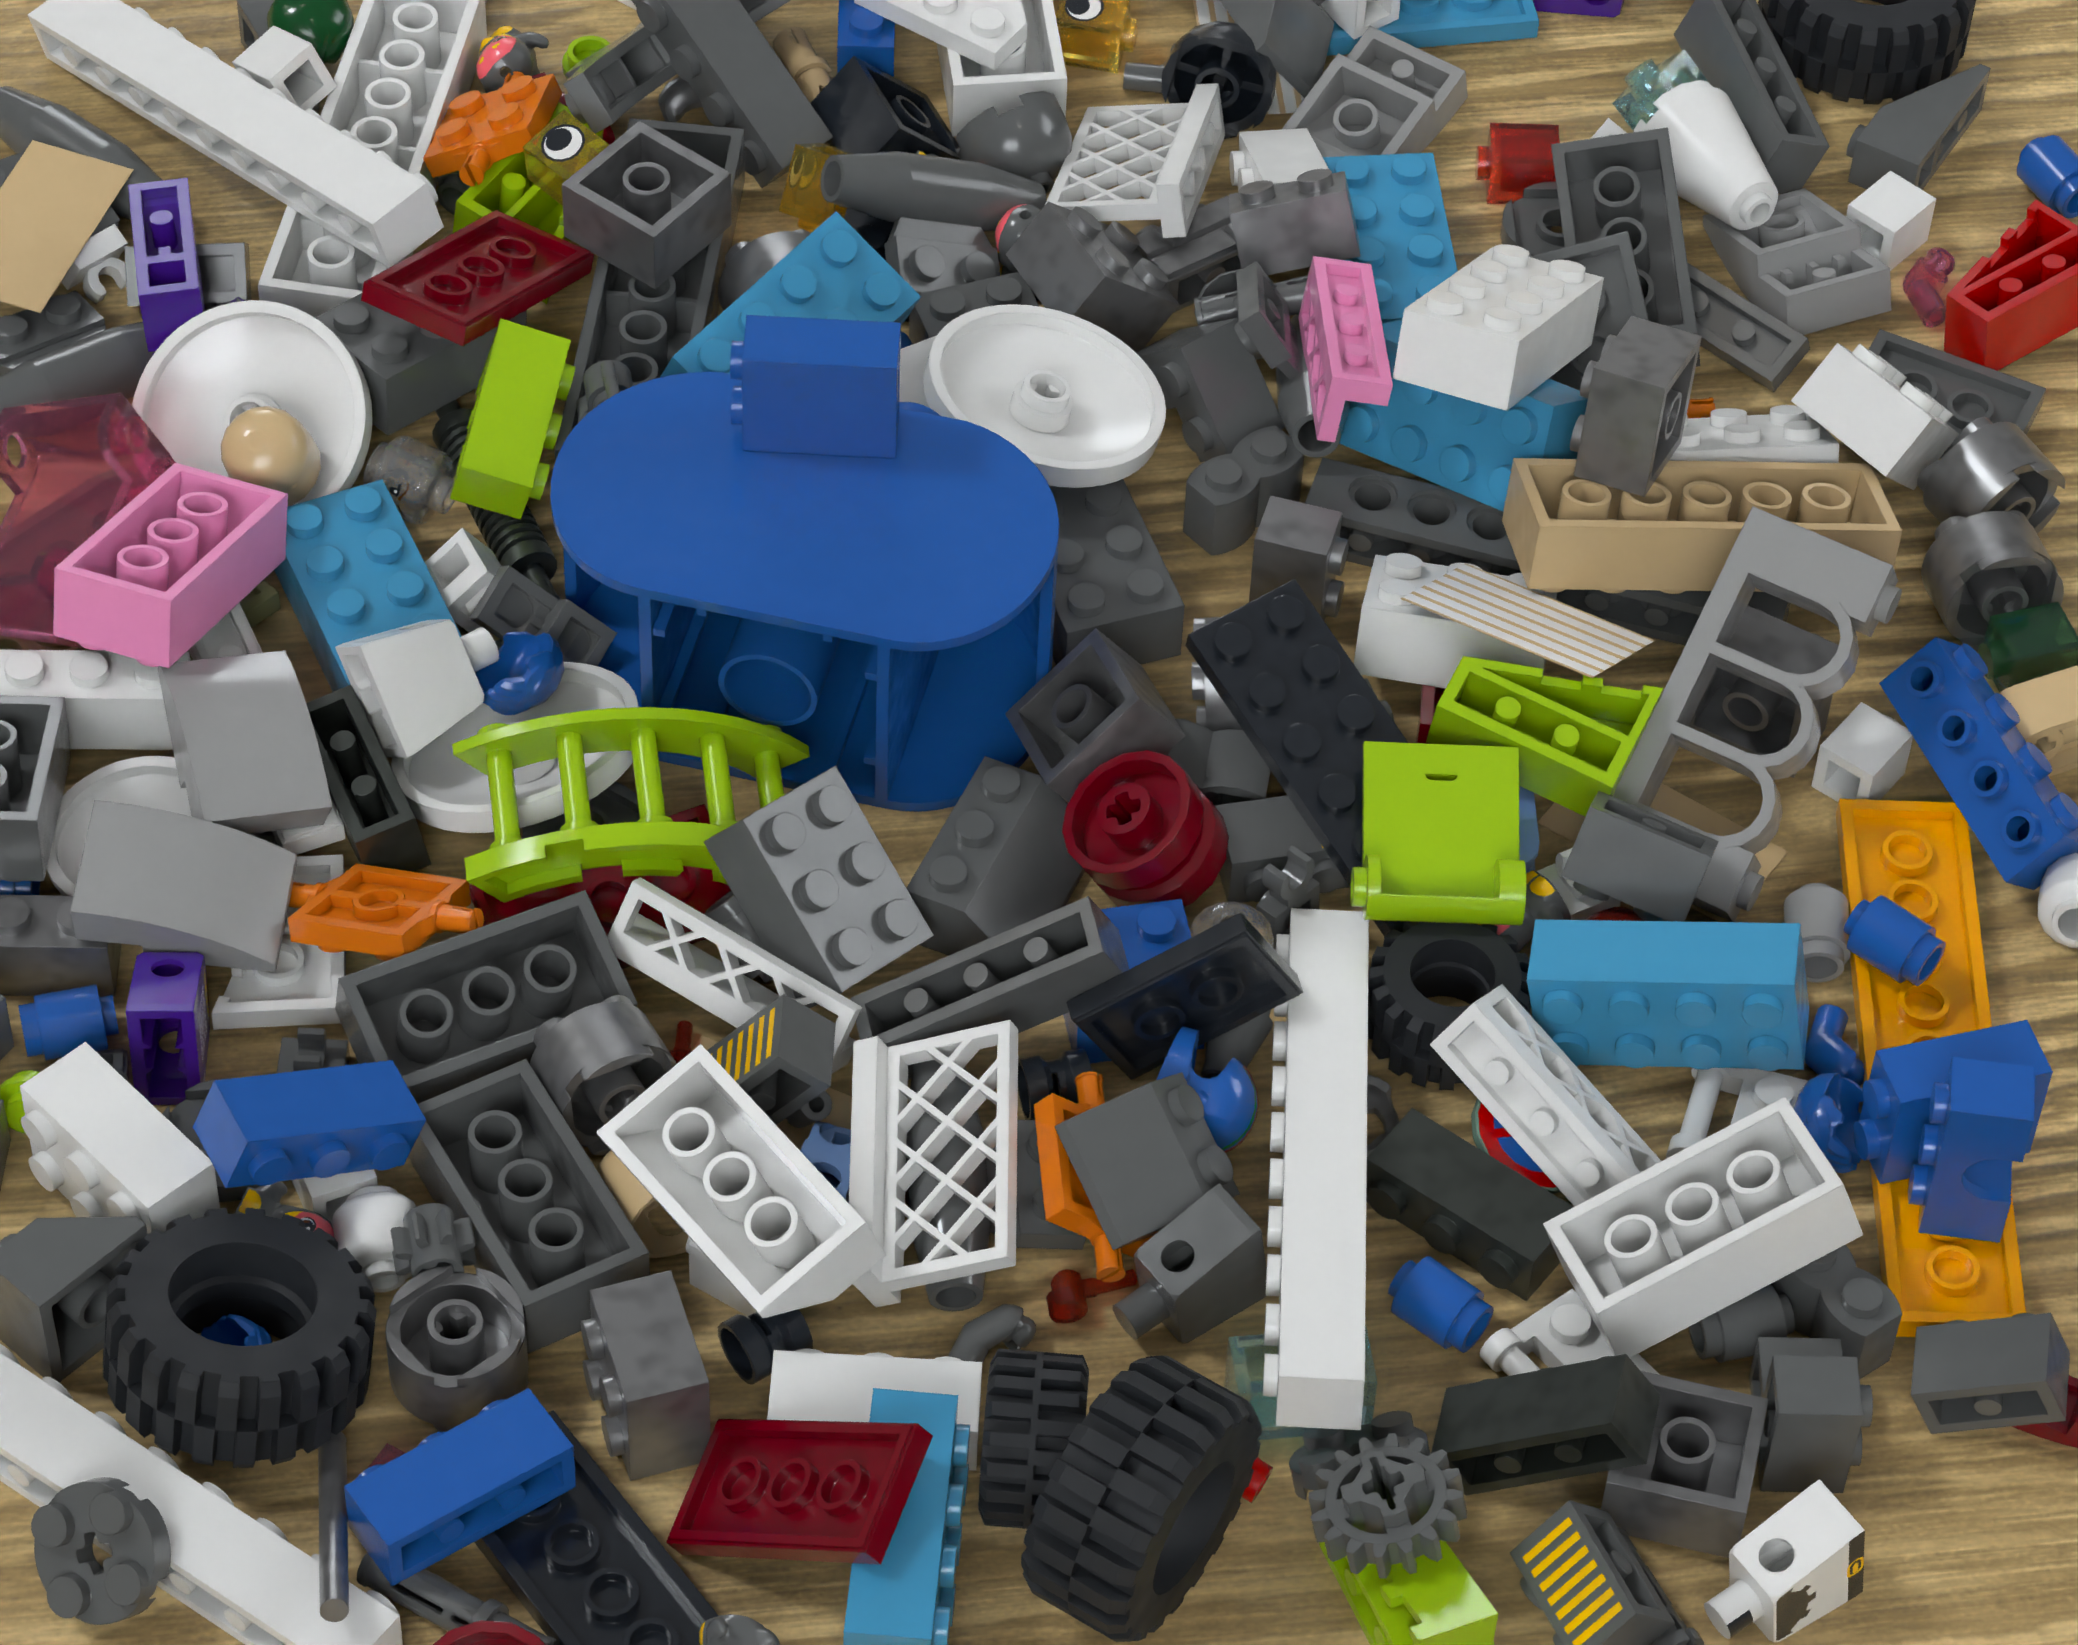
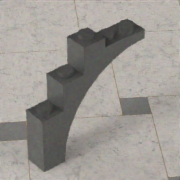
M791 0L739 1L755 23ZM640 23L631 32L575 64L565 74L568 80L563 85L568 93L564 97L571 114L581 125L587 123L593 134H596L613 124L641 99L677 73L671 65L669 54L656 35Z

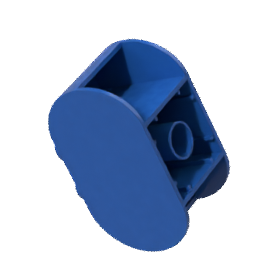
M724 372L675 374L634 385L600 403L574 427L565 439L553 467L550 492L552 518L556 533L563 545L565 597L617 632L598 667L612 671L622 677L634 690L640 707L707 711L739 717L763 725L777 726L782 732L808 745L810 757L781 768L783 787L795 789L836 765L857 803L898 811L922 812L954 807L985 756L1017 768L1029 757L1028 752L1005 713L1052 670L1059 517L1054 495L1047 480L1027 455L1011 442L980 425L940 416L931 408L918 403L900 402L896 459L743 451V425L731 424L733 386H742V380L730 379V374ZM658 751L659 761L703 770L701 757ZM729 766L730 776L756 781V778Z

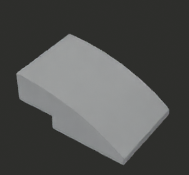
M1369 26L1347 57L1339 53L1336 55L1282 129L1307 128L1322 157L1421 153L1467 99L1466 71Z
M1802 188L1778 195L1777 204L1772 216L1764 224L1748 230H1737L1711 214L1703 215V227L1727 271L1747 299L1802 335L1892 311L1890 268L1861 248V227L1807 189Z
M286 650L175 662L170 668L158 666L180 788H186L192 817L237 829L247 834L324 825L333 807L310 713Z
M94 800L70 909L75 937L78 940L141 945L143 952H198L205 957V965L276 972L297 866V855L264 839L207 820L149 807Z

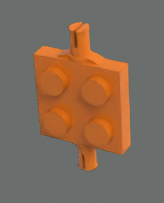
M514 71L513 75L511 73L507 74L502 87L498 90L482 95L480 91L474 90L453 99L423 157L432 178L459 171V177L464 184L475 186L477 182L479 185L482 183L486 171L491 168L493 163L508 156L537 148L563 94L554 74L533 79L530 75Z
M356 863L340 877L326 883L318 882L313 885L293 882L289 907L298 908V910L288 917L291 942L315 945L320 950L329 953L354 951L373 954L381 961H388L415 951L435 933L441 934L444 931L464 934L483 927L484 916L479 908H467L471 904L469 882L465 879Z
M1088 1071L1079 1074L1075 1078L1078 1104L1054 1093L1034 1104L1043 1204L1046 1221L1090 1240L1095 1251L1097 1279H1102L1103 1282H1116L1124 1278L1126 1274L1122 1253L1134 1258L1138 1248L1153 1236L1115 1250L1112 1249L1054 1127L1105 1103L1103 1075H1098L1094 1071Z

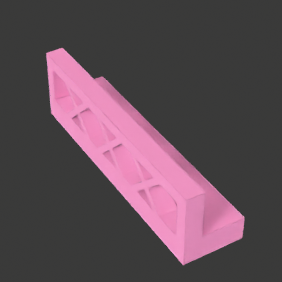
M1313 256L1298 320L1303 353L1308 370L1316 437L1319 441L1335 443L1345 400L1388 406L1393 382L1372 265Z

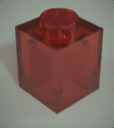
M1490 122L1487 146H1477L1475 160L1476 180H1485L1487 204L1506 205L1511 198L1513 204L1515 201L1523 198L1525 188L1537 183L1556 181L1551 144L1560 143L1559 125Z

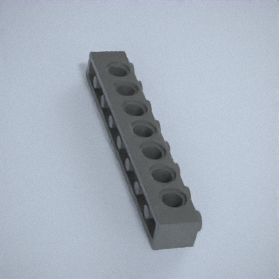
M1322 458L1305 504L1342 512L1340 538L1349 540L1346 561L1372 567L1375 554L1388 556L1393 553H1407L1417 556L1425 563L1444 566L1454 563H1469L1493 574L1510 576L1515 573H1521L1502 522L1503 511L1445 487L1354 464ZM1565 589L1557 593L1556 600L1638 634L1685 646L1711 591H1685L1680 594H1668L1657 590H1625L1621 593H1606L1600 590ZM1753 592L1748 606L1762 610L1768 615L1786 622L1791 603L1766 592Z

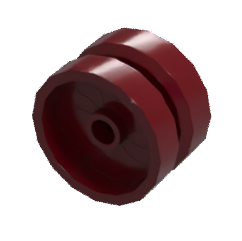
M1149 750L1123 753L1099 765L1078 785L1066 806L1062 828L1068 853L1117 907L1182 899L1184 907L1192 904L1214 883L1226 861L1229 841L1223 816L1210 800L1199 791L1198 786L1170 756Z

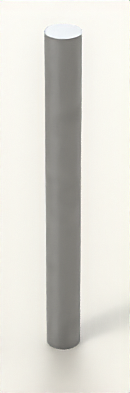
M339 1432L337 1435L331 1433L330 1441L318 1448L319 1603L321 1617L329 1622L342 1621L349 1613L348 1518L344 1486L347 1485L346 1437L342 1432Z

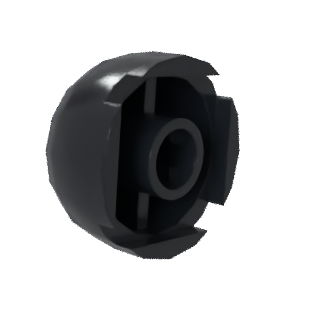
M1214 21L1195 26L1177 41L1162 71L1161 93L1165 103L1167 98L1170 104L1189 103L1196 84L1219 83L1225 129L1224 139L1236 137L1239 131L1248 129L1253 124V128H1255L1263 121L1275 96L1276 69L1269 57L1256 51L1252 39L1238 24Z

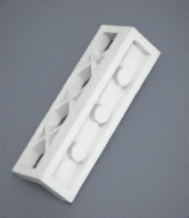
M641 877L632 881L607 936L617 958L736 1028L783 994L803 1005L815 1002L838 1015L835 1028L832 1073L849 1063L853 1054V1042L856 1041L849 1037L862 1009L860 1005ZM643 902L662 912L667 929L638 913ZM682 925L686 926L692 931L684 933ZM704 937L718 946L723 962L690 944L688 941ZM737 957L747 962V964L740 966ZM755 970H761L773 977L778 995L743 974ZM793 990L797 991L803 996L795 998Z
M1503 984L1472 1003L1430 1044L1574 1206L1661 1162L1658 1156Z

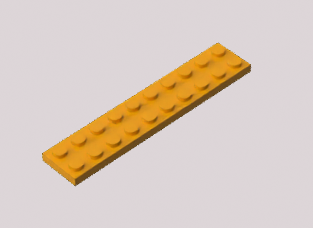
M1839 798L1836 824L1843 894L1848 899L1849 915L1862 900L1866 899L1872 902L1878 896L1884 895L1936 929L1935 936L1946 943L1944 953L1931 975L1919 986H1915L1908 980L1899 983L1850 952L1859 1057L1864 1064V1081L1869 1080L1877 1050L1992 1027L1968 822L1955 802ZM1870 1163L1881 1280L1895 1295L1902 1311L1896 1337H1916V1329L1920 1326L1945 1324L1953 1320L1977 1321L2005 1318L2026 1313L2012 1189L2011 1205L2000 1243L1918 1233L1919 1205L1908 1204L1910 1178L1880 1184Z

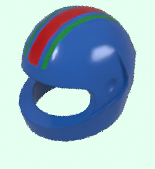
M1182 1026L1168 1051L1156 1080L1180 1072L1183 1073L1188 1085L1197 1092L1202 1101L1204 1119L1217 1146L1227 1153L1240 1145L1253 1128L1259 1108L1257 1087L1250 1072L1235 1057L1229 1061L1218 1076L1211 1079L1198 1076L1194 1071L1199 1030Z

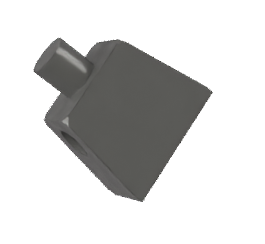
M1220 1183L1217 1184L1138 1248L1134 1255L1139 1288L1113 1305L1112 1308L1123 1329L1135 1340L1162 1322L1178 1342L1189 1343L1266 1297L1267 1267L1260 1227Z

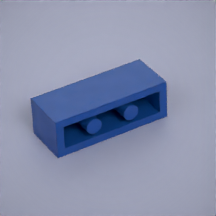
M393 1060L215 1080L193 1125V1129L225 1188L256 1184L267 1186L280 1181L311 1177L328 1178L342 1173L372 1169L388 1170L396 1166H403L426 1122V1118Z
M527 1388L507 1400L500 1399L488 1404L477 1416L446 1432H436L429 1435L416 1448L384 1465L371 1466L360 1473L354 1481L344 1486L348 1526L391 1586H394L575 1488L574 1446L532 1391Z

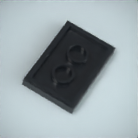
M1240 912L1076 996L1066 1003L1071 1020L1132 1080L1163 1065L1168 1051L1182 1026L1199 1030L1198 1046L1299 996L1303 993L1297 973Z

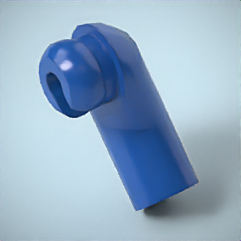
M1822 1005L1816 1012L1806 1041L1805 1062L1817 1075L1839 1073L1841 1077L1850 1079L1861 1086L1864 1081V1064L1861 1060L1856 1059L1857 1054L1855 1050L1842 1040L1849 1019L1848 1015L1838 1006Z

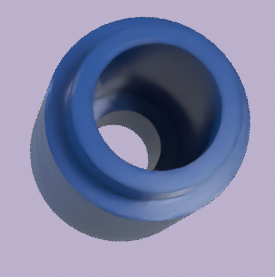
M2057 135L2039 137L2032 140L2020 153L2017 176L2047 207L2066 218L2077 217L2078 155Z
M1884 895L1878 896L1872 902L1866 899L1862 900L1853 909L1844 926V932L1850 935L1847 941V949L1899 983L1908 980L1915 986L1921 985L1938 965L1946 947V943L1935 936L1936 929Z
M97 984L35 995L33 1003L18 1005L27 1057L44 1055L45 1061L59 1059L84 1042L95 1051L108 1050L106 1036L119 1034L113 996L99 997Z
M1430 1256L1423 1258L1417 1264L1412 1260L1406 1262L1393 1278L1388 1290V1294L1394 1297L1391 1305V1312L1444 1349L1453 1346L1462 1353L1467 1352L1479 1340L1494 1312V1308L1483 1301L1484 1293Z

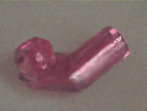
M1934 247L1927 252L1926 257L1918 258L1903 280L1905 295L1923 325L1929 328L1936 327L1945 321L1946 304L1939 293L1948 282L1947 275L1955 270L1953 256L1940 247Z

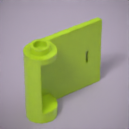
M1364 741L1362 867H1352L1350 886L1351 906L1362 907L1364 920L1522 926L1526 905L1525 861L1520 860L1519 747Z

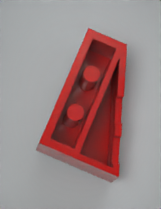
M2035 199L2027 208L2026 219L2018 228L2013 229L2009 227L2000 238V247L1991 257L1982 256L1947 294L1944 352L1998 371L2077 328L2078 226Z

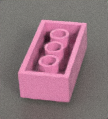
M174 463L54 568L53 635L78 642L82 647L89 650H106L134 658L145 666L170 668L285 560L288 493Z

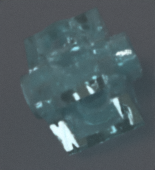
M1684 49L1657 65L1652 59H1648L1637 66L1624 78L1628 87L1613 102V105L1634 131L1640 119L1646 124L1651 117L1659 110L1653 103L1662 94L1675 88L1673 85L1678 86L1682 83L1697 80L1708 82V80Z

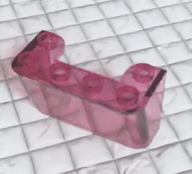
M121 392L3 408L0 414V477L15 494L0 526V636L84 648L78 642L53 635L54 568L176 463ZM11 434L16 437L21 449V459L17 467L12 464L7 452V443Z

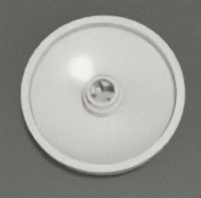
M258 300L232 302L209 309L191 318L166 338L155 351L140 377L134 394L130 419L133 456L143 481L150 485L174 463L228 477V473L221 461V442L226 428L236 416L251 408L271 406L285 410L297 419L313 437L320 451L321 470L316 484L305 498L295 504L350 489L356 481L366 459L373 420L369 388L357 359L340 337L322 322L295 307L277 302Z
M1018 304L995 305L975 309L960 315L944 326L936 336L923 374L924 394L929 408L940 416L980 425L1011 442L1038 467L1049 486L1069 488L1094 487L1117 482L1132 475L1144 466L1153 455L1166 419L1165 398L1161 386L1151 369L1136 352L1116 336L1089 321L1045 307Z
M564 662V673L559 687L546 702L516 715L500 714L493 711L490 706L482 703L416 754L408 758L392 757V770L414 816L421 822L453 832H494L488 776L454 756L453 743L477 735L479 729L494 723L510 725L544 716L576 711L640 706L631 686L614 672L590 664ZM607 751L584 754L589 800L611 786L630 767L633 762L632 751ZM558 758L513 769L520 828L564 814Z

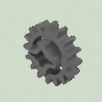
M1389 1433L1384 1447L1374 1448L1373 1444L1365 1437L1359 1439V1454L1352 1457L1341 1450L1334 1453L1336 1471L1329 1469H1319L1317 1471L1316 1478L1319 1490L1309 1492L1308 1496L1315 1538L1317 1542H1325L1328 1558L1332 1562L1342 1559L1347 1555L1351 1573H1360L1370 1563L1376 1564L1379 1578H1387L1392 1564L1402 1563L1403 1568L1409 1574L1417 1572V1557L1424 1554L1429 1559L1438 1562L1443 1558L1439 1541L1458 1542L1460 1538L1457 1521L1467 1519L1461 1473L1458 1468L1450 1469L1447 1452L1443 1449L1433 1452L1428 1456L1423 1438L1417 1437L1410 1443L1408 1448L1399 1447L1396 1433Z

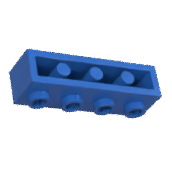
M1935 637L1879 684L2004 881L2035 890L2040 886L2041 880L2051 864L2060 857L2078 853V806L2068 795L2058 792L2048 776L2052 772L2050 762L2038 747L2030 742H2026L2017 729L2016 725L2020 722L2017 711L2004 696L1994 693L1984 678L1988 673V668L1981 656L1968 644L1958 645Z

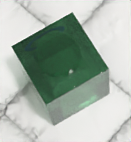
M2059 602L1990 616L1984 643H1981L1978 649V654L1988 668V673L1985 677L1992 679L1998 691L2001 692L2013 685L2078 665V636Z

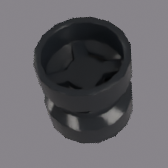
M1084 1048L1062 1051L1059 1057L1053 1060L1046 1061L1039 1055L1018 1059V1093L1025 1120H1035L1034 1104L1051 1093L1078 1104L1075 1078L1083 1072L1092 1071L1087 1052Z
M799 1309L767 1318H762L757 1312L749 1316L737 1314L718 1326V1337L726 1358L739 1377L751 1385L772 1373L774 1350L796 1351L806 1348L813 1349V1340L809 1327Z

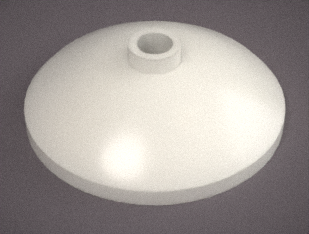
M142 756L109 764L84 777L63 795L47 865V872L51 881L63 896H74L94 800L132 804L191 816L186 788H180L174 757Z

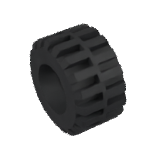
M1404 922L1403 932L1395 929L1391 930L1384 937L1383 947L1377 946L1372 956L1368 979V1039L1373 1040L1371 1050L1379 1060L1389 1058L1388 1069L1398 1076L1408 1073L1412 1075V1083L1423 1087L1429 1081L1439 1083V1090L1454 1091V1084L1464 1083L1430 1044L1472 1003L1501 984L1506 987L1530 1014L1531 1004L1527 985L1529 959L1526 953H1517L1518 942L1509 934L1500 937L1497 935L1498 926L1491 924ZM1447 996L1460 999L1470 1005L1459 1007L1445 1006L1427 998Z
M999 1348L991 1360L986 1395L978 1510L984 1525L1027 1529L1032 1524L1035 1515L1033 1509L1039 1494L1045 1490L1050 1479L1048 1475L1056 1459H1060L1069 1443L1068 1438L1077 1424H1081L1086 1417L1089 1368L1083 1355Z

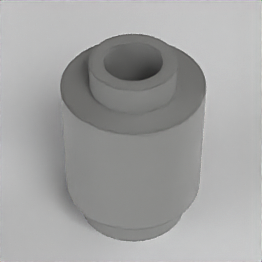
M1822 883L1804 885L1790 893L1784 901V923H1801L1806 981L1815 983L1827 982L1839 977L1844 971V965L1850 958V951L1847 949V941L1850 935L1844 932V926L1849 917L1848 899L1842 892Z

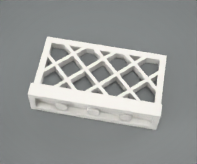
M1219 83L1196 84L1189 103L1088 107L1072 142V151L1065 158L1045 205L1049 201L1069 210H1073L1076 206L1081 207L1098 221L1160 219L1163 238L1186 237L1225 137Z
M1011 1020L887 1047L878 1036L853 1042L849 1204L866 1221L886 1254L885 1257L856 1280L853 1285L876 1308L901 1303L902 1289L1016 1266L1018 1028ZM997 1046V1059L979 1080L963 1069L980 1049ZM935 1060L941 1064V1067L918 1093L908 1087V1065ZM957 1076L972 1088L947 1116L932 1104ZM988 1099L997 1105V1117L977 1139L962 1126L981 1104ZM926 1112L941 1124L915 1152L906 1145L907 1132ZM956 1134L971 1147L945 1175L933 1166L931 1162ZM987 1157L996 1164V1177L976 1198L961 1187V1185ZM925 1171L940 1183L920 1206L913 1211L905 1205V1192L921 1173ZM955 1193L968 1203L970 1207L944 1235L929 1222ZM983 1218H988L995 1224V1247L969 1253L961 1248L960 1245ZM922 1230L938 1241L937 1245L921 1263L904 1266V1251Z

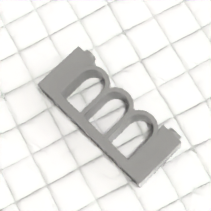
M1754 506L1739 533L1612 796L1719 841L1693 901V905L1731 922H1735L1740 909L1751 910L1763 886L1764 876L1758 874L1761 864L1755 854L1766 848L1776 835L1783 814L1780 793L1773 780L1788 778L1803 769L1817 751L1821 728L1819 715L1812 700L1826 698L1844 687L1855 672L1859 656L1856 631L1872 637L1878 622L1887 624L1891 620L1902 594V589L1896 587L1898 579L1893 565ZM1755 588L1820 615L1838 627L1840 641L1837 653L1826 666L1816 672L1799 675L1785 672L1727 647ZM1717 667L1783 695L1800 707L1802 719L1799 731L1788 746L1776 753L1757 755L1740 750L1689 727ZM1679 747L1743 774L1761 786L1763 797L1759 815L1749 827L1737 834L1719 836L1702 831L1650 807Z

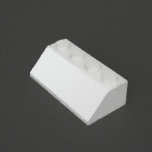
M701 1044L596 1132L608 1148L762 1318L832 1301L886 1256L866 1221Z

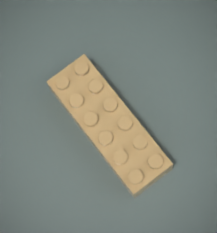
M1513 458L1502 522L1528 589H1539L1549 593H1558L1565 589L1600 590L1606 593H1621L1625 590H1657L1668 594H1680L1685 591H1712L1753 506L1891 564L1893 568L1895 565L1902 529L1870 464L1669 460L1645 497L1575 477L1574 471L1577 459ZM1756 588L1754 590V592H1763Z

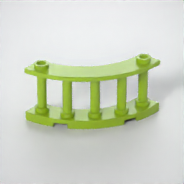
M607 708L544 716L510 725L505 723L486 725L478 730L477 735L452 744L454 756L488 776L495 841L489 846L488 850L464 858L466 880L503 903L549 888L583 882L582 870L618 865H622L623 877H678L684 871L683 866L712 870L713 881L727 884L704 841L738 822L735 818L729 766L756 778L760 808L784 795L781 768L810 757L809 747L796 738L782 732L777 726L763 725L719 713L680 708ZM607 751H632L640 817L637 822L598 825L591 820L584 754ZM658 751L702 758L710 824L673 822L670 817L666 816ZM558 758L565 824L561 826L560 831L522 839L513 769Z

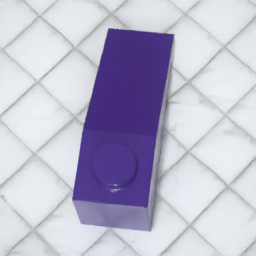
M188 177L128 185L138 298L148 352L156 351L177 328L205 311Z

